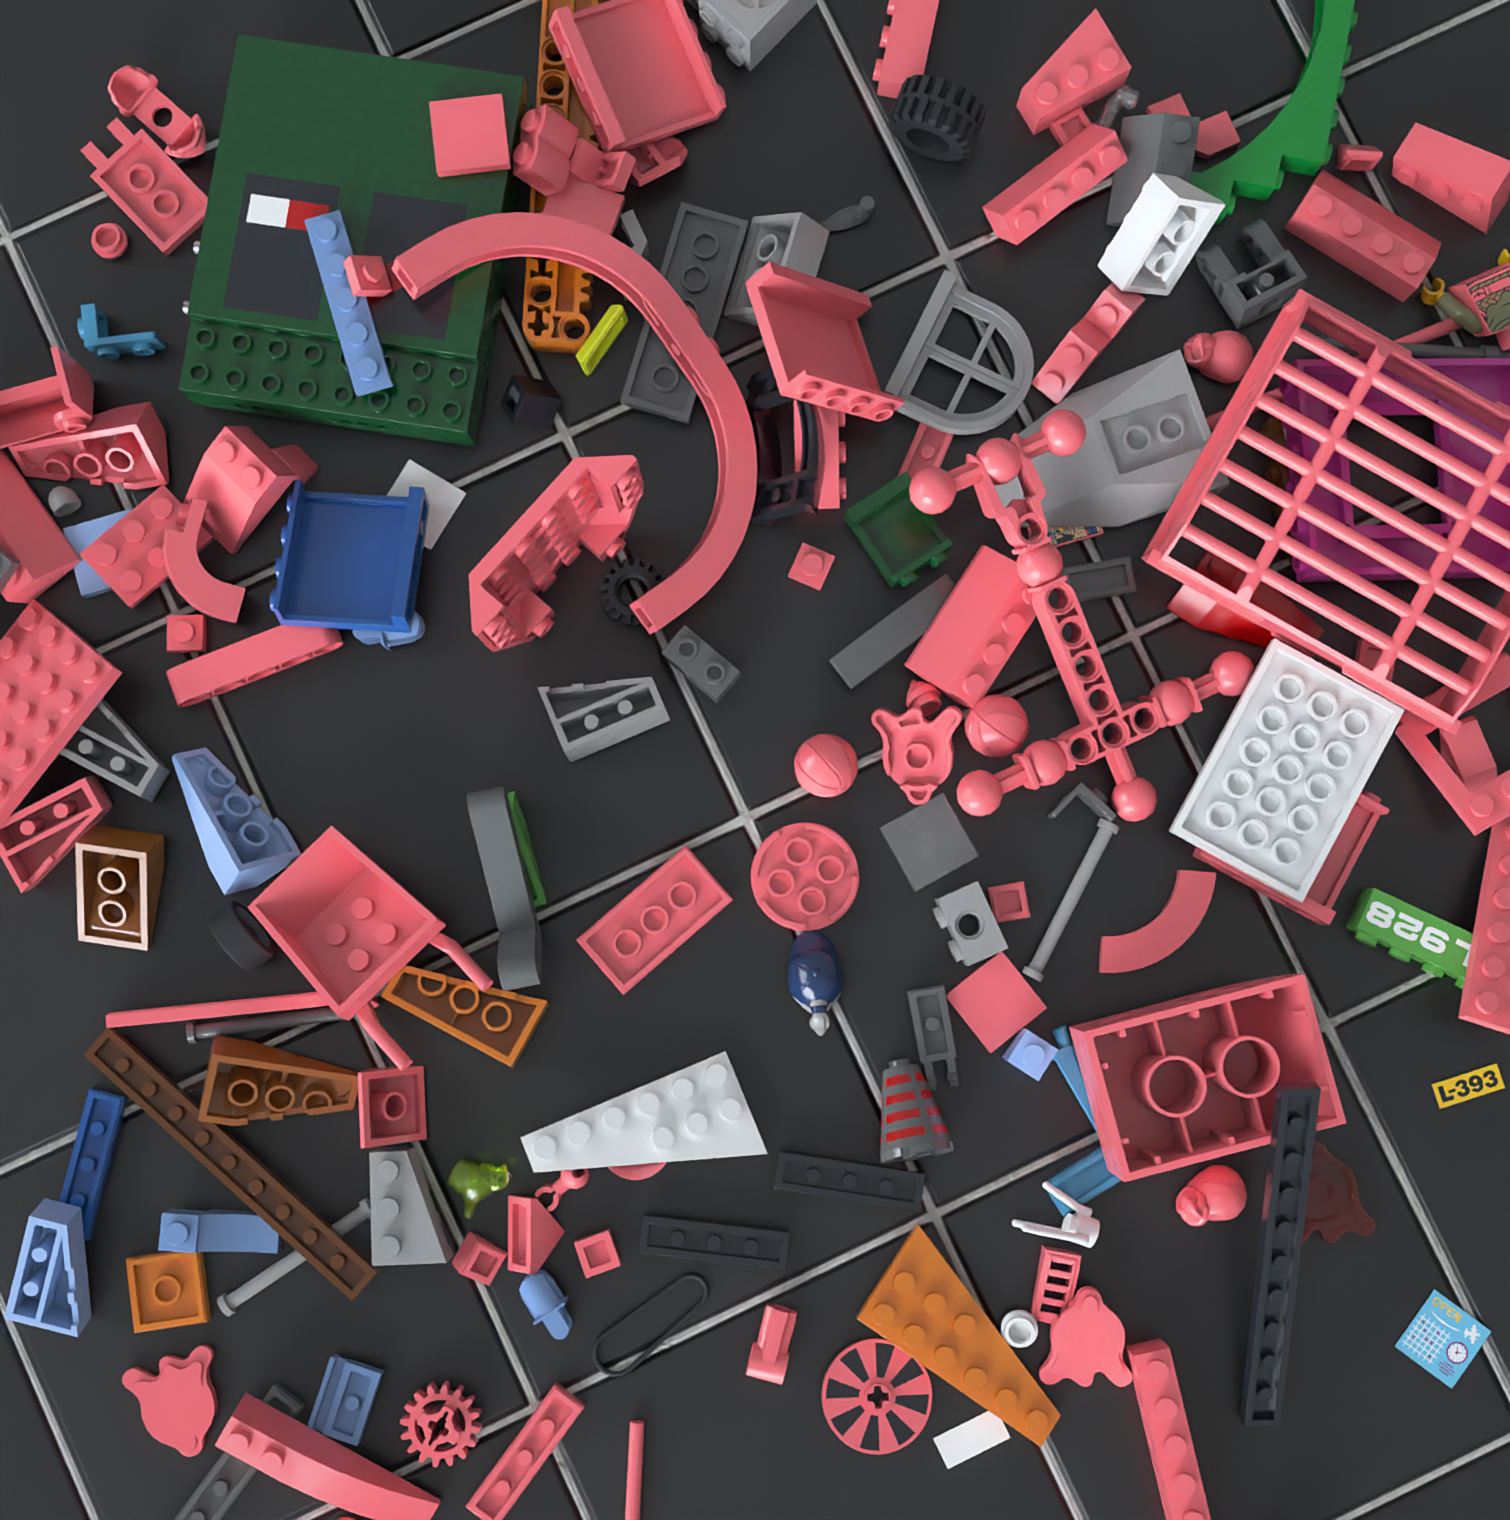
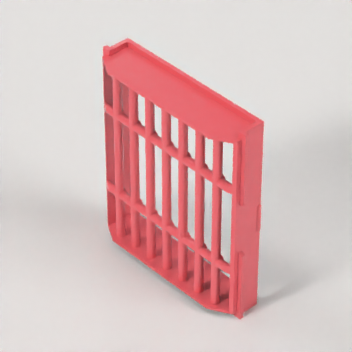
M1299 289L1295 296L1284 304L1141 559L1252 623L1269 630L1273 637L1310 658L1316 657L1340 670L1346 676L1455 736L1463 723L1457 720V718L1480 690L1510 637V575L1460 547L1470 528H1473L1510 549V532L1479 515L1489 495L1510 506V488L1497 482L1507 463H1510V407L1500 401L1492 403L1412 357V351L1306 291ZM1302 321L1369 359L1367 364L1301 328ZM1291 342L1298 343L1356 376L1357 381L1348 397L1283 361L1282 358ZM1381 367L1388 369L1505 436L1503 441L1379 372ZM1275 373L1337 408L1338 415L1330 429L1263 393L1273 374ZM1371 385L1491 452L1493 459L1485 473H1481L1361 405ZM1255 406L1319 441L1320 447L1312 461L1309 462L1247 427L1245 424ZM1354 418L1473 485L1474 492L1466 506L1343 438L1342 436L1351 420ZM1239 439L1301 474L1302 478L1294 493L1291 495L1226 458L1235 441ZM1334 450L1455 518L1456 524L1448 538L1440 536L1325 471L1324 468ZM1219 471L1282 506L1283 512L1275 526L1272 527L1208 491ZM1315 484L1321 485L1436 550L1438 556L1430 570L1422 569L1307 504L1306 500ZM1199 505L1206 506L1264 539L1265 544L1256 560L1190 524ZM1297 516L1418 583L1419 589L1411 603H1406L1289 537L1287 533ZM1181 536L1246 572L1247 576L1236 594L1168 556ZM1278 549L1284 550L1399 615L1401 621L1392 637L1268 568ZM1452 560L1505 589L1495 609L1442 580ZM1260 581L1381 648L1382 654L1373 670L1367 669L1250 603L1249 601ZM1434 593L1487 622L1477 641L1468 638L1423 612ZM1415 625L1468 654L1458 674L1405 645ZM1397 658L1450 687L1439 708L1385 679Z

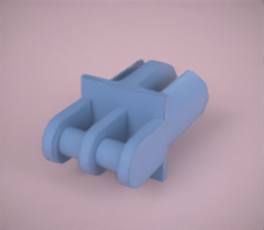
M414 611L411 633L353 630L352 632L357 639L366 645L381 643L387 650H391V646L411 643L422 638L426 625L423 618Z
M539 1269L536 1274H528L523 1280L519 1292L535 1319L533 1324L536 1325L543 1321L554 1338H565L572 1326L571 1316L564 1307L569 1296L563 1295L552 1276L545 1270Z

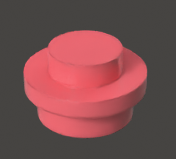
M103 223L94 229L91 243L93 249L101 257L114 259L121 256L127 249L128 237L119 225Z

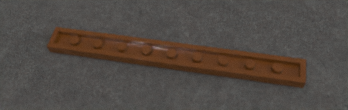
M114 1027L106 1028L84 1053V1056L351 1301H354L380 1272L376 1266H372L371 1261L223 1126L216 1123L198 1121L200 1105Z

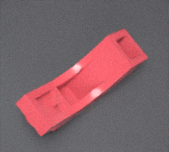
M192 497L188 505L182 503L179 509L176 524L182 526L181 532L170 528L165 530L163 557L168 576L178 593L192 607L210 617L236 623L246 588L214 578L201 565L197 555L196 544L207 501Z

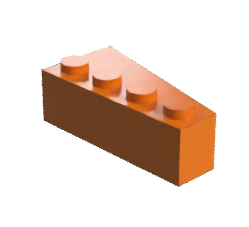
M407 965L389 981L381 997L513 1069L549 1005L546 1000L492 987L482 992L474 982Z

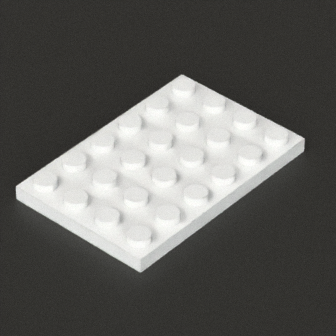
M1271 640L1174 819L1169 832L1292 900L1302 903L1405 709L1279 640Z

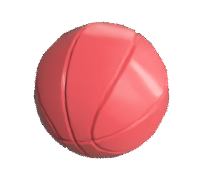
M1003 694L983 697V699H980L969 709L965 718V734L970 744L977 752L991 758L1006 757L1016 752L1024 744L1029 731L1028 717L1021 704Z
M818 734L807 739L799 747L794 760L795 774L800 785L809 793L819 797H834L845 792L853 784L858 772V761L854 749L847 741L834 734Z

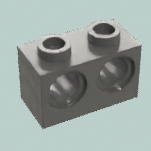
M686 625L682 627L661 652L663 658L717 704L741 677L740 671Z

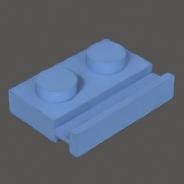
M334 1353L330 1357L307 1426L322 1432L323 1435L358 1446L361 1442L384 1370L352 1359H344Z

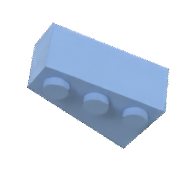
M44 1198L28 1219L4 1319L78 1337L92 1317L81 1207Z

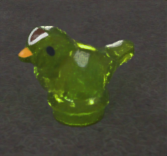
M461 1159L453 1169L447 1185L454 1188V1192L462 1193L466 1205L464 1217L471 1219L477 1203L493 1192L507 1187L511 1181V1174L507 1170L506 1164L500 1167H494L488 1163L477 1166L473 1161L467 1162Z

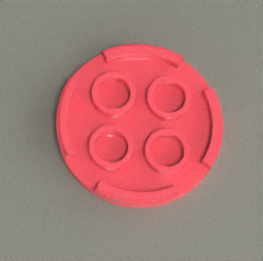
M795 823L776 830L761 844L752 863L751 885L758 905L769 918L789 929L812 931L836 922L847 912L857 894L859 870L851 847L838 833L816 823Z

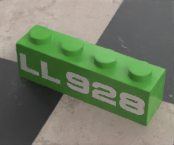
M1364 888L1346 926L1347 929L1356 932L1354 938L1373 947H1376L1377 943L1390 948L1388 951L1389 955L1399 960L1409 962L1412 958L1423 964L1421 968L1423 971L1436 977L1443 978V975L1446 974L1457 980L1454 985L1463 989L1473 933L1376 888Z

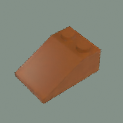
M93 825L75 842L78 940L148 951L152 944L164 873V835Z

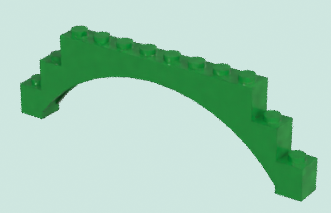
M1315 0L1311 46L1304 70L1286 106L1265 130L1230 158L1202 173L1192 171L1190 184L1216 197L1225 204L1213 225L1219 226L1226 215L1232 214L1236 195L1267 201L1274 190L1280 189L1284 171L1314 177L1322 165L1328 164L1333 144L1328 143L1329 134L1334 131L1339 117V110H1334L1336 98L1339 99L1345 86V77L1341 76L1342 67L1346 66L1352 49V44L1347 43L1348 35L1353 32L1358 18V11L1353 10L1355 0Z

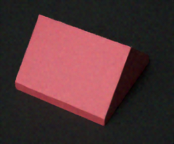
M410 1066L404 1071H401L398 1067L366 1069L358 1072L361 1148L427 1139L424 1066Z

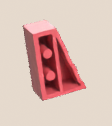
M1414 124L1393 157V177L1487 234L1508 201L1510 192V160L1421 124Z
M795 399L793 400L794 469L796 473L800 472L802 429L798 405ZM817 405L823 429L825 450L824 475L818 509L840 508V499H846V478H839V463H846L845 441L839 442V427H845V412Z
M97 775L84 777L16 812L0 828V856L21 893L35 888L73 849L75 842L93 825H96L113 807Z

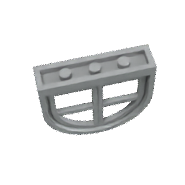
M944 270L884 393L904 398L905 404L896 411L931 428L949 434H978L1001 425L1021 406L1033 378V352L1026 333L1013 316L1000 306L954 285L957 275ZM953 307L989 324L971 361L935 344ZM994 329L1003 336L1012 352L1014 360L1013 381L978 365ZM928 357L964 374L947 411L910 395ZM971 377L1006 393L997 404L982 412L973 414L954 413Z

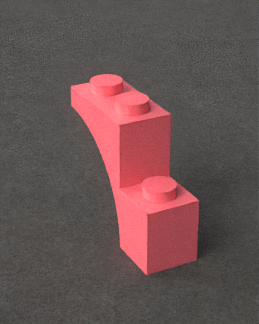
M1112 282L1102 292L1087 314L1068 332L1032 380L1031 384L1054 403L1059 404L1101 352L1129 322L1146 299L1139 293L1121 291Z

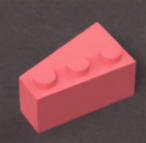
M1096 8L1021 90L1016 107L1033 135L1047 129L1051 122L1079 106L1083 109L1121 88L1126 82L1132 67Z

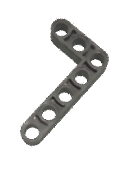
M501 786L467 793L469 815L499 930L497 967L503 991L541 984L542 935L506 788Z

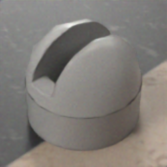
M58 486L49 493V506L57 517L67 516L78 510L81 506V501L77 494L70 488Z

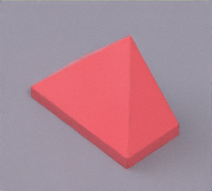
M508 1195V1270L536 1274L565 1231L537 1198Z

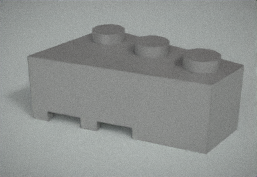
M652 677L606 681V683L591 685L580 683L572 684L570 687L550 688L549 686L538 687L563 751L570 762L670 721Z
M103 698L59 753L150 802H153L170 773V770Z
M415 1146L378 1147L369 1152L372 1266L447 1263L454 1255L451 1246L448 1245L441 1226L442 1221L439 1213L436 1212L429 1192L430 1187Z

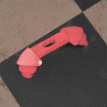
M126 65L113 73L108 84L111 100L119 108L122 115L125 117L135 115L167 144L164 150L165 153L178 158H191L204 152L206 131L200 116L196 113L190 118L157 89L158 80L154 75L148 74L139 67L134 68L131 65ZM161 108H168L172 112V120L165 127H159L154 122V115Z

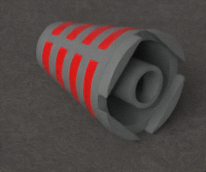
M910 1059L889 1062V1069L883 1071L881 1163L907 1162L924 1159V1156L930 1155L932 1152L933 1156L953 1151V1141L919 1065L911 1064Z

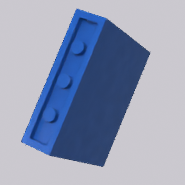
M295 480L294 491L289 493L287 497L288 525H283L281 531V543L284 546L282 557L277 558L275 573L278 579L276 590L273 589L270 593V609L274 611L280 624L287 626L411 633L430 506L424 487L410 486L408 497L305 491L301 480Z

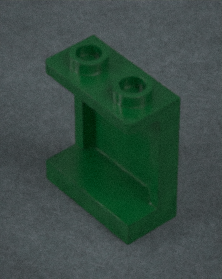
M907 471L847 509L844 516L891 588L899 583L904 588L921 576L918 571L928 564L935 568L951 557L948 551L954 545L951 538L947 539L931 514L920 511L910 500L909 487L912 479Z

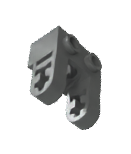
M1262 219L1242 228L1243 242L1259 266V269L1247 275L1245 272L1238 275L1221 248L1215 243L1198 250L1195 254L1200 272L1237 330L1283 307L1284 304L1295 296L1299 289L1303 290L1308 278L1290 250H1284L1272 230Z

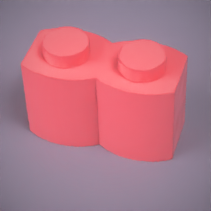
M544 104L527 111L521 120V143L513 153V175L547 196L562 191L567 182L570 172L569 158L577 142L578 130L577 126Z

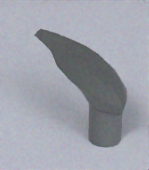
M864 196L859 205L841 209L828 219L818 222V224L829 231L844 230L859 225L872 214L875 208L874 199L870 196Z

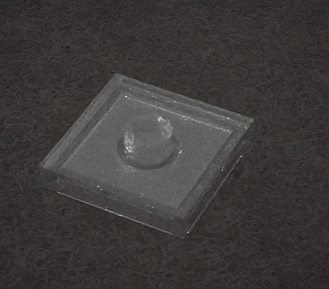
M943 793L879 828L914 892L978 857L976 850Z

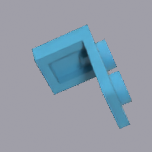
M95 303L80 305L82 318L77 320L80 337L84 340V347L99 359L114 360L118 359L120 354L126 353L147 356L154 354L155 350L166 348L165 340L154 331L109 337L107 315Z

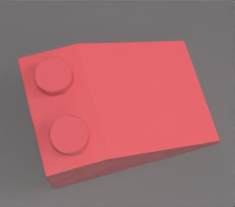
M225 426L204 453L183 503L188 505L192 497L207 501L201 525L232 555L239 550L296 478L297 474L248 426Z

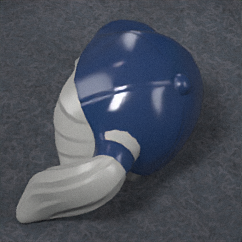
M812 930L803 932L792 945L788 965V985L793 998L812 1014L809 1021L810 1027L817 1035L822 1036L830 1026V1019L826 1012L839 998L843 989L844 979L841 964L832 942L823 933Z

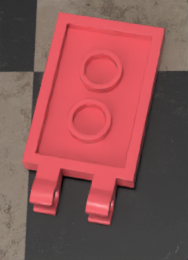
M116 117L106 127L123 145L107 159L90 141L80 151L97 168L90 177L146 236L168 256L204 223L208 197L143 129L133 135Z

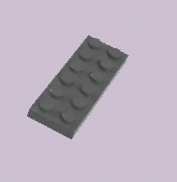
M681 202L659 273L669 282L684 304L696 312L700 321L699 325L706 336L715 339L747 234L749 221ZM645 318L621 396V405L689 424L698 394Z

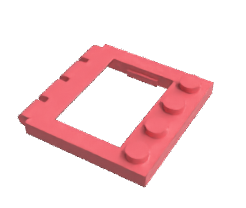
M1502 652L1498 656L1480 690L1461 714L1510 687V656L1506 652ZM1445 685L1422 698V700L1439 708L1450 687ZM1405 709L1397 723L1398 727H1396L1395 734L1473 835L1479 834L1510 816V769L1469 792L1425 736L1438 727Z

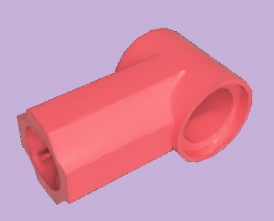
M766 1304L757 1342H753L745 1375L782 1385L790 1354L788 1347L793 1334L797 1311L778 1304Z

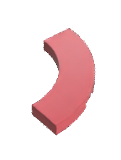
M1177 870L1173 892L1162 912L1153 921L1127 934L1101 936L1099 973H1119L1144 968L1162 960L1178 949L1193 934L1206 914L1215 887L1216 873Z

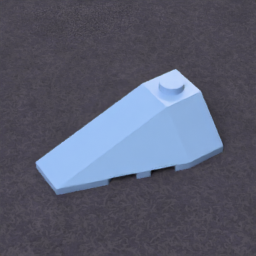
M206 747L177 753L172 756V761L205 858L224 895L257 887L291 865L301 855L286 826L278 818L271 819L259 807L262 802L254 794L249 797L235 783L236 777Z

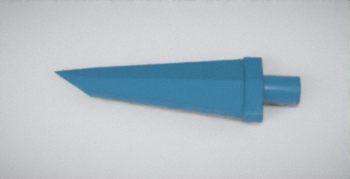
M1060 1026L1052 1030L1059 1046L1053 1060L1056 1061L1097 1132L1073 1041L1066 1026Z

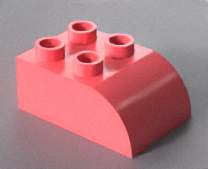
M1305 974L1273 976L1223 986L1069 1027L1107 1170L1123 1182L1270 1144L1277 1082H1316L1321 1088L1316 1131L1347 1123Z

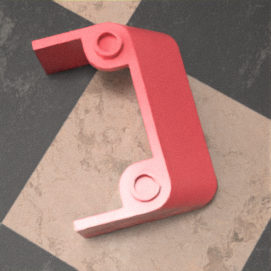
M59 346L50 347L57 372L56 376L0 391V449L62 431L69 433L84 430L87 427L86 424L92 421L94 385L91 374Z

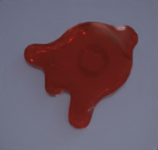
M1314 1141L1302 1246L1316 1229L1320 1231L1323 1240L1328 1243H1335L1347 1231H1353L1362 1236L1371 1235L1375 1230V1222L1364 1212L1360 1205L1359 1187L1354 1173L1341 1160L1331 1155L1322 1143Z

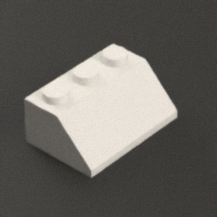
M1153 173L1144 184L1141 194L1130 212L1125 216L1123 224L1112 242L1107 246L1105 254L1097 266L1121 291L1168 296L1222 212L1225 204L1216 197L1176 176Z

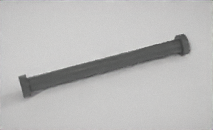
M330 1007L205 1024H198L196 1021H192L186 1024V1036L189 1044L198 1043L200 1039L214 1037V1035L225 1036L344 1019L338 1017ZM355 1014L352 1018H355L357 1022L359 1021V1018L357 1014Z

